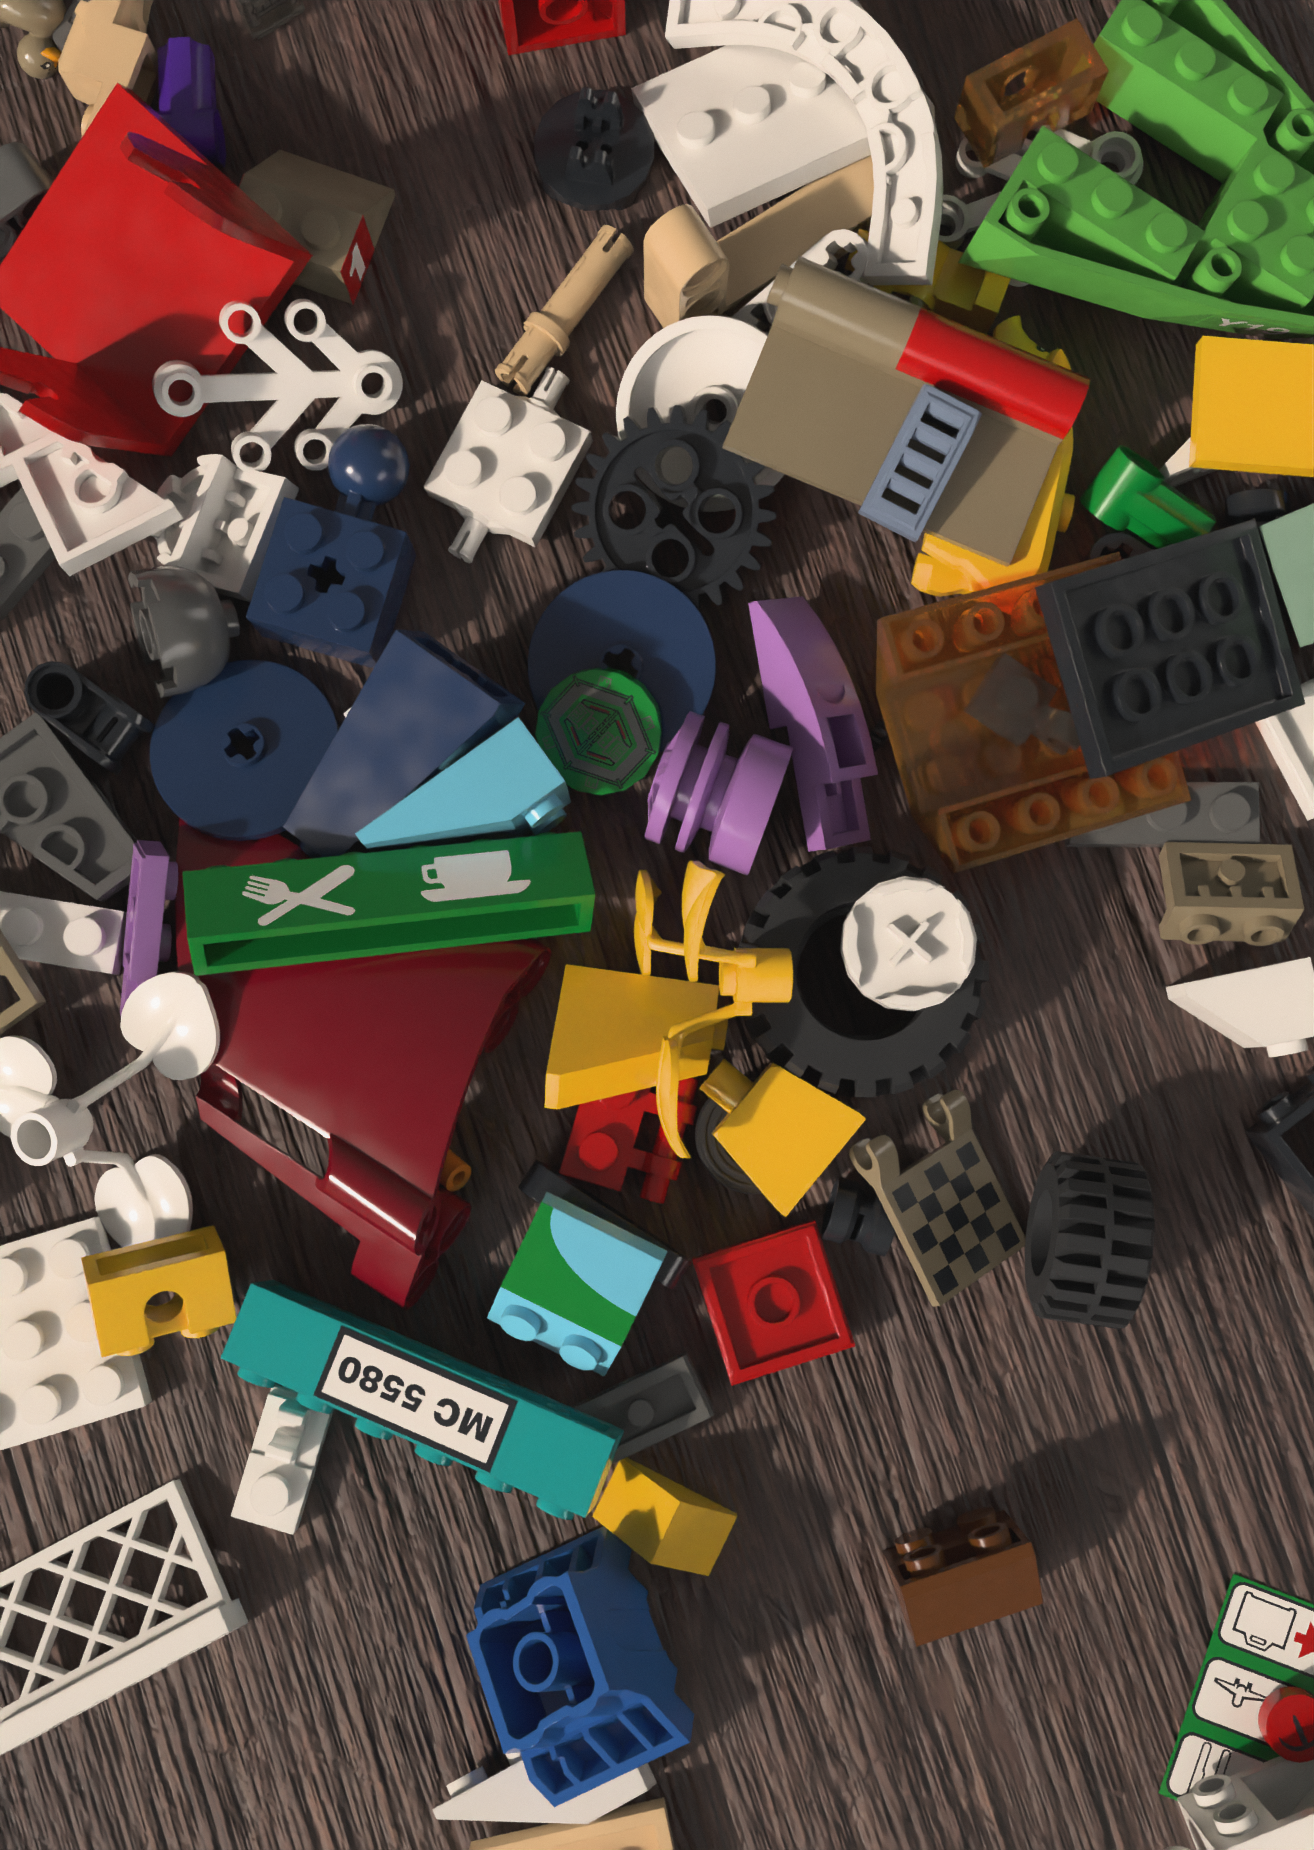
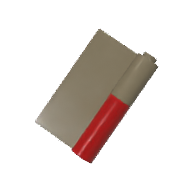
M798 257L794 268L781 264L767 299V303L778 308L722 448L861 506L915 397L924 384L930 385L977 409L982 413V416L922 532L1008 567L1011 564L1056 449L1067 436L1080 412L1089 389L1090 378L804 257ZM924 418L920 420L951 437L955 435ZM912 438L907 445L909 448L941 463L944 457L943 454ZM900 464L897 465L894 471L927 489L931 483V480ZM885 488L881 496L913 514L916 513L920 505L888 488Z

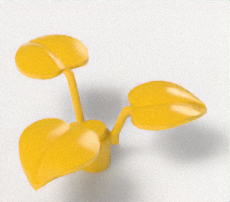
M700 861L688 862L682 891L684 943L662 939L653 927L654 904L662 892L647 870H639L635 890L637 912L634 921V942L641 975L650 976L651 950L685 956L689 982H698L699 959L719 962L720 995L733 996L734 1001L733 1004L675 1024L670 1027L668 1036H663L657 1068L656 1102L664 1134L669 1145L680 1158H691L677 1129L679 1055L685 1037L691 1032L735 1016H752V1003H789L793 987V964L789 948H734L732 951L705 945L702 935L716 890L725 874L718 870L707 868Z

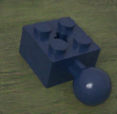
M360 424L340 434L333 443L329 453V474L333 485L340 493L335 511L290 498H283L246 618L262 637L374 669L390 641L415 561L416 552L407 532L371 522L376 506L390 502L403 490L409 475L407 451L399 438L388 429L374 424ZM337 577L343 579L342 585L331 584L327 593L323 591L324 585L329 580Z

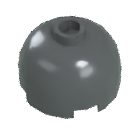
M156 566L130 571L128 582L131 588L141 587L143 599L142 601L130 603L145 665L152 664L157 660L164 678L154 681V688L158 695L164 698L187 693L207 685L222 672L229 659V638L238 637L240 634L238 617L233 602L230 599L220 601L213 585L197 572L179 566Z

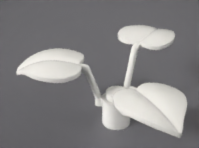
M173 971L155 976L139 985L131 993L122 1010L120 1028L125 1039L131 1045L143 1051L142 1054L98 1085L71 1100H59L56 1096L51 1095L56 1087L57 1073L50 1057L37 1043L29 1038L18 1035L0 1038V1132L11 1138L18 1156L30 1165L42 1166L61 1157H64L68 1166H74L81 1162L117 1165V1167L106 1171L97 1184L94 1199L96 1211L103 1226L121 1247L190 1231L193 1214L192 1196L182 1173L164 1156L158 1154L149 1155L134 1164L133 1159L127 1153L84 1150L83 1146L88 1142L94 1126L93 1117L87 1107L145 1069L151 1061H153L159 1072L173 1080H186L197 1077L205 1072L213 1063L220 1045V1028L217 1015L206 985L200 981L198 976L188 972Z

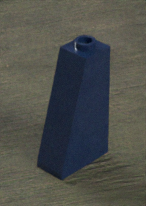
M396 629L283 828L301 840L300 848L311 858L340 856L348 852L368 853L370 850L361 843L355 833L507 726L519 715L525 703L426 632Z

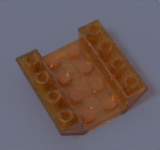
M1119 552L892 614L877 620L876 696L912 817L951 873H957L1191 801L1177 751L1106 777L1090 779L1035 587L1120 561L1121 556Z

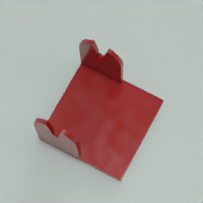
M117 83L0 264V308L54 357L50 358L0 347V385L26 394L33 393L38 395L40 398L25 400L18 411L68 440L87 446L171 457L209 403H204L199 411L186 417H178L167 413L160 407L153 392L152 382L157 369L168 361L181 360L192 364L201 375L230 374L248 346L235 343L224 334L219 323L222 308L231 301H244L256 310L261 324L264 326L313 255L130 88ZM243 310L233 312L228 319V327L234 333L243 334L252 325L251 315ZM185 380L174 381L168 389L169 397L177 402L187 401L193 393L192 385Z

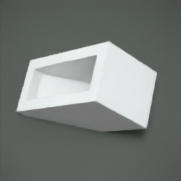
M1310 957L1166 987L1170 1001L1243 1048L1267 1047L1269 1057L1309 1050L1306 1038L1314 1037V970Z

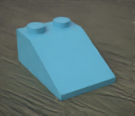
M518 717L355 834L371 852L402 850L415 845L431 847L470 843L478 839L501 840L521 838L530 831L537 835L548 832L557 826L567 816L562 808L571 803L565 780Z

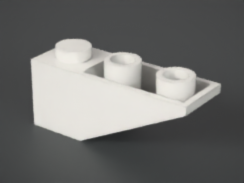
M510 1753L506 1754L510 1767L488 1778L483 1766L448 1784L446 1787L451 1799L432 1810L436 1819L589 1824L647 1792L657 1782L648 1763L563 1804L553 1807L529 1781L521 1754Z

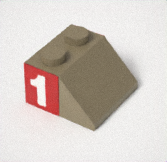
M279 150L244 173L239 188L313 255L293 284L354 305L374 254L375 246L395 198L394 189Z

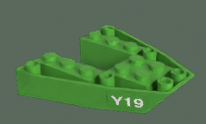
M1121 0L1070 84L1222 183L1199 224H1193L1042 126L958 263L1145 319L1270 339L1314 337V102L1223 0Z

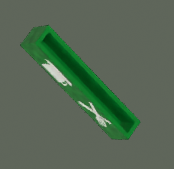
M581 831L560 834L545 832L530 837L501 840L478 839L470 843L431 847L415 845L402 850L372 853L348 852L340 856L302 860L285 858L273 863L233 867L216 865L203 870L183 871L187 940L195 976L591 932L595 891Z

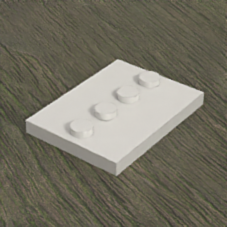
M850 0L851 2H853L854 4L863 9L858 0ZM726 45L631 88L634 105L644 113L654 134L655 141L710 228L871 155L865 123L848 94L828 74L814 64L794 54L775 48L756 45ZM926 95L932 115L935 120V106Z

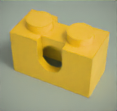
M214 1225L81 1257L95 1332L102 1357L114 1354L132 1356L143 1353L154 1345V1337L181 1331V1334L187 1338L205 1337L216 1332L220 1326L232 1324L236 1321L226 1254ZM171 1291L176 1293L165 1304L158 1306L146 1304L152 1296L159 1292Z

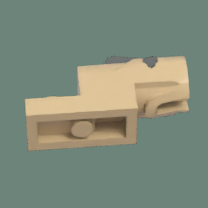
M73 0L64 15L63 21L54 31L52 38L62 52L58 60V71L73 97L89 105L82 119V137L117 83L130 88L146 104L151 105L158 87V55L148 34H146L153 0Z

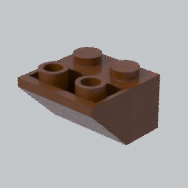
M992 1507L974 1509L960 1515L956 1519L957 1526L933 1533L930 1528L912 1530L897 1537L894 1540L895 1547L882 1551L906 1625L916 1647L1043 1604L1036 1555L1031 1541L1005 1510L995 1512Z

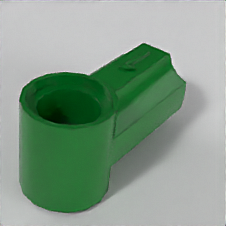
M1122 445L1116 449L1079 498L1089 512L1108 526L1119 531H1124L1128 528L1157 549L1207 534L1216 523L1213 514L1163 481L1165 479L1164 475L1150 461L1134 450Z

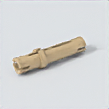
M609 225L601 227L597 237L540 313L532 312L524 322L525 333L505 360L495 369L497 377L507 387H509L513 379L517 382L513 388L515 393L526 396L553 356L563 355L570 344L568 336L624 261L634 252L631 242L623 233L620 234L615 243L612 242L611 239L616 233V228Z

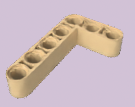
M871 155L810 182L718 241L713 238L692 205L678 206L661 216L649 228L644 238V299L662 327L665 328L675 322L695 316L720 315L732 317L775 280L781 264L791 266L799 256H802L825 235L834 230L841 229L850 230L858 233L859 229L870 231L874 194ZM840 248L834 256L836 259H839L847 254L848 251Z

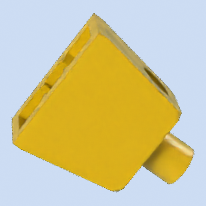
M724 1058L699 1088L728 1112L712 1132L713 1136L768 1201L785 1217L866 1120L859 1112L774 1063H770L758 1078L752 1082Z

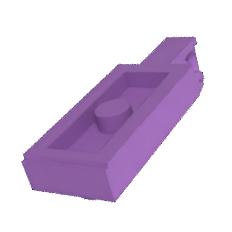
M137 840V843L133 845L122 956L124 974L120 1016L122 1015L125 1002L131 993L145 981L157 976L158 962H168L170 957L171 926L170 924H162L165 900L174 901L176 897L178 865L177 862H169V855L161 842Z

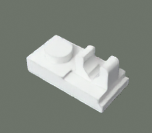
M275 1384L266 1399L231 1517L293 1535L299 1528L333 1413L326 1414L311 1410L296 1401L298 1392Z

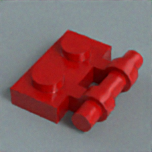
M694 1078L680 1080L678 1084L677 1129L681 1140L683 1139L686 1125L694 1124L698 1106L693 1105L699 1080ZM651 1087L579 1104L559 1174L621 1192L627 1168L631 1167L646 1172L639 1197L664 1204L670 1181L678 1180L682 1162L677 1160L678 1155L669 1145L661 1123L652 1152L634 1147L644 1111L659 1115L656 1094L650 1093Z

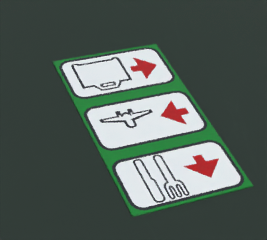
M1236 1574L1232 1575L1158 1794L1178 1801L1177 1797L1192 1792L1193 1786L1205 1777L1212 1775H1226L1229 1777L1279 1757L1260 1732L1258 1724L1259 1710L1265 1698L1273 1691L1282 1687L1301 1688L1314 1697V1604Z

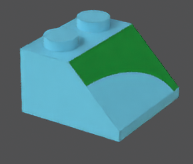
M546 1192L502 1282L487 1319L501 1325L507 1334L523 1341L532 1340L560 1354L562 1359L572 1367L580 1370H592L605 1376L623 1345L661 1267L667 1250Z

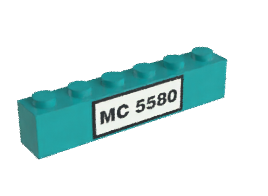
M273 1279L250 1284L221 1355V1359L240 1367L237 1375L247 1382L266 1388H274L275 1384L278 1383L298 1392L296 1401L311 1410L326 1414L333 1413L334 1408L356 1417L355 1427L368 1435L384 1440H391L393 1434L417 1444L414 1452L421 1458L442 1466H451L453 1460L477 1471L475 1479L481 1484L504 1493H511L514 1487L538 1497L536 1502L538 1508L550 1515L565 1520H573L575 1514L586 1518L596 1506L625 1431Z

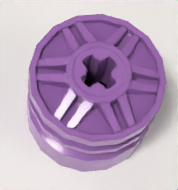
M689 711L682 727L673 739L667 743L658 765L647 800L648 824L645 839L660 844L671 818L683 822L675 850L684 853L691 845L699 828L712 832L708 862L748 875L779 792L793 747L753 734L738 759L726 755L729 739V725L723 722L719 723L708 749L697 745L705 716Z

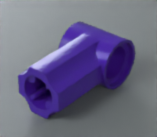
M191 37L169 38L168 43L157 48L159 111L155 112L214 166L223 168L226 163V144L221 117L216 108L215 57L210 45L198 43Z

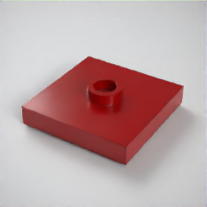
M812 1219L692 1257L731 1386L855 1347L816 1220Z

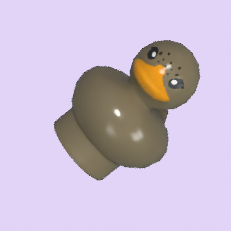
M0 0V27L4 29L12 25L29 32L19 41L17 47V60L21 68L29 76L46 79L58 71V60L62 52L57 48L52 36L56 28L63 21L64 15L68 10L63 0Z

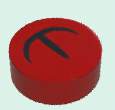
M1282 1687L1273 1691L1265 1698L1259 1710L1258 1724L1263 1738L1279 1756L1288 1761L1303 1763L1314 1760V1697L1307 1691L1297 1687Z

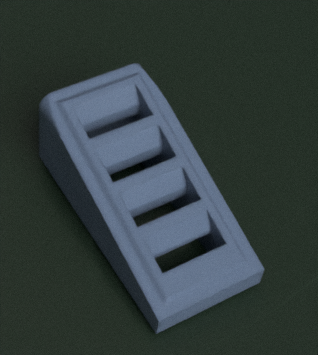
M924 384L915 397L858 514L916 543L961 458L982 413L954 397ZM921 418H924L954 433V437H951L937 430L936 428L920 421ZM912 438L943 454L944 457L941 463L909 448L907 445ZM900 464L931 480L928 489L894 472L897 465ZM885 488L920 504L916 513L913 514L882 498L881 496Z

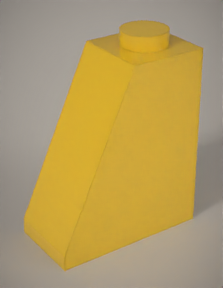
M566 964L546 1071L544 1108L562 1109L656 1086L657 1068L663 1036H668L670 1027L675 1024L717 1010L719 985ZM728 1019L691 1032L685 1037L679 1055V1081L707 1074L711 1049L724 1051Z

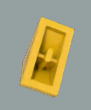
M626 1457L618 1461L592 1517L650 1564L709 1576L734 1525L737 1513Z

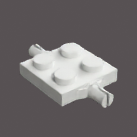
M547 367L532 398L514 396L481 380L424 485V489L429 497L456 509L465 519L452 545L448 548V551L455 557L463 558L465 562L472 563L473 557L487 532L511 535L533 547H536L593 442L589 430L561 418L553 410L566 385L570 382L569 378L558 370L556 374L554 368Z

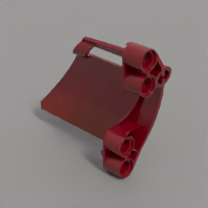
M179 818L176 856L178 886L175 897L178 971L194 974L187 940L183 871L203 870L216 865L233 867L273 863L285 858L297 860L312 858L298 845L280 834L256 840H226L204 834ZM534 938L198 975L200 981L208 989L220 1028V1045L217 1056L210 1067L201 1073L200 1090L195 1095L200 1119L358 1238L360 1243L353 1261L351 1274L405 1311L412 1308L426 1292L438 1270V1258L458 1238L472 1211L471 1204L453 1192L448 1191L439 1183L454 1129L482 1050L486 1053L494 1051L508 1035L518 1015V1003L521 998L527 996L535 988L544 975L551 958V949ZM241 1082L327 1138L329 1160L324 1178L241 1124L243 1113Z

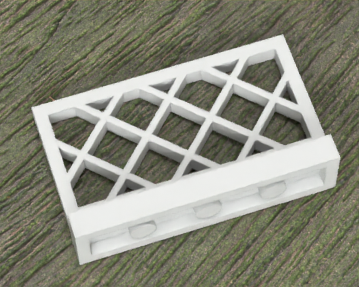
M180 1479L165 1484L0 1573V1590L14 1583L10 1596L0 1592V1606L5 1607L0 1620V1660L30 1670L20 1698L3 1708L0 1704V1756L249 1623L239 1598L233 1601L230 1599ZM168 1501L178 1524L169 1548L139 1538L148 1511ZM132 1520L127 1534L115 1530V1528ZM100 1536L123 1544L111 1579L81 1569L90 1542ZM184 1542L191 1556L181 1553ZM135 1549L165 1559L153 1595L123 1584ZM73 1551L69 1564L57 1561V1559ZM177 1564L198 1572L208 1598L189 1608L165 1600ZM40 1568L64 1576L52 1611L23 1601L32 1573ZM76 1581L106 1591L94 1626L64 1616ZM118 1596L149 1606L139 1635L132 1639L106 1631ZM160 1611L174 1615L155 1626ZM18 1612L47 1623L35 1657L5 1647ZM59 1627L89 1638L79 1667L72 1671L47 1663ZM101 1643L114 1647L96 1657ZM42 1675L55 1679L37 1689Z

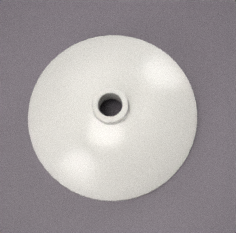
M702 315L680 320L654 334L634 355L622 378L616 406L619 438L621 440L627 438L623 419L627 416L632 417L643 429L647 428L648 408H657L664 423H670L674 406L681 405L686 413L687 424L692 425L701 409L706 410V404L711 399L722 401L726 406L727 415L721 422H715L710 419L709 431L714 432L726 420L732 423L768 335L743 320L720 315ZM675 447L666 452L661 463L662 473L666 480L678 485L685 482L691 475L693 468L692 458L685 449ZM744 457L747 463L754 462ZM639 467L636 470L638 477L660 497L683 508L689 505L685 498L673 501L668 499L644 468ZM766 467L755 477L757 485L774 486L784 474ZM715 495L706 502L703 512L726 511L735 509V506L726 496Z

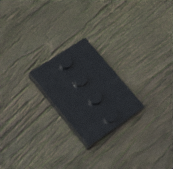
M1255 519L1035 587L1090 779L1115 774L1305 704Z

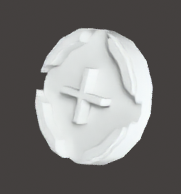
M902 876L878 883L854 903L843 923L840 952L848 977L865 997L888 1009L916 1011L944 1002L961 987L975 963L977 936L970 912L959 899L956 900L952 893L943 889L945 887L930 879Z

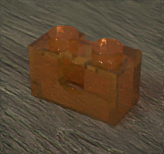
M1078 18L967 75L954 118L985 169L1021 150L1029 131L1041 125H1049L1052 131L1055 132L1091 113L1109 70ZM1027 70L1023 80L1026 86L1012 95L1004 96L1006 85L1017 75Z

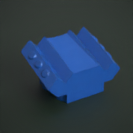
M604 1526L481 1584L474 1605L478 1624L475 1630L466 1635L503 1754H521L529 1781L553 1807L563 1804L691 1742L694 1713L674 1692L678 1669L669 1660L666 1650L662 1647L649 1612L650 1608L647 1602L648 1591L628 1570L632 1549Z

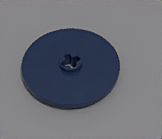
M613 570L585 577L567 587L548 605L533 632L528 653V678L536 706L539 710L550 690L575 671L589 668L613 669L606 662L610 653L622 655L629 649L635 654L631 663L638 670L635 679L646 686L659 706L663 729L660 752H663L667 743L673 739L682 727L689 711L703 715L710 701L716 676V656L708 626L695 605L681 591L655 576L637 571Z
M263 660L227 662L222 672L207 685L187 693L173 695L166 703L152 733L150 744L151 771L157 789L164 801L181 820L192 828L204 834L226 840L246 841L266 838L286 830L283 828L284 824L338 732L339 727L336 717L322 692L299 672L287 666ZM243 739H246L251 745L253 744L254 750L257 753L248 760L238 753L235 746Z

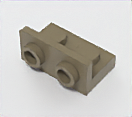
M1165 842L1159 854L1167 907L1159 924L1160 938L1163 940H1182L1193 945L1206 944L1212 941H1244L1254 946L1271 945L1287 939L1304 911L1292 845Z

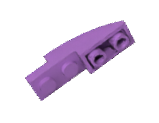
M803 596L748 603L770 729L787 727L790 746L793 747L792 759L808 852L871 840L860 778L878 775L863 710L851 677L836 645L819 617Z

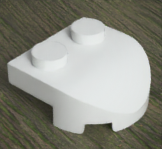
M208 454L199 456L197 461L201 466L191 470L183 478L170 475L156 494L164 500L167 498L171 500L183 517L182 520L151 535L157 541L160 553L157 559L165 566H179L197 572L213 585L218 594L251 602L283 498L295 500L299 488L285 477L252 470L251 473H246L223 455Z

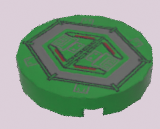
M589 668L575 671L550 690L539 709L536 738L539 746L568 786L580 792L605 795L624 791L647 774L660 753L663 731L661 725L662 718L658 703L642 682L622 670Z

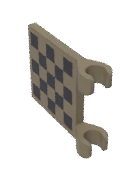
M951 1090L944 1095L935 1094L925 1100L922 1105L923 1114L929 1124L944 1138L946 1143L904 1170L900 1171L896 1147L891 1138L886 1135L877 1136L872 1140L862 1139L854 1144L849 1151L854 1167L874 1188L932 1307L941 1306L1022 1249L1026 1241V1237L972 1130L970 1105L964 1093L959 1090Z

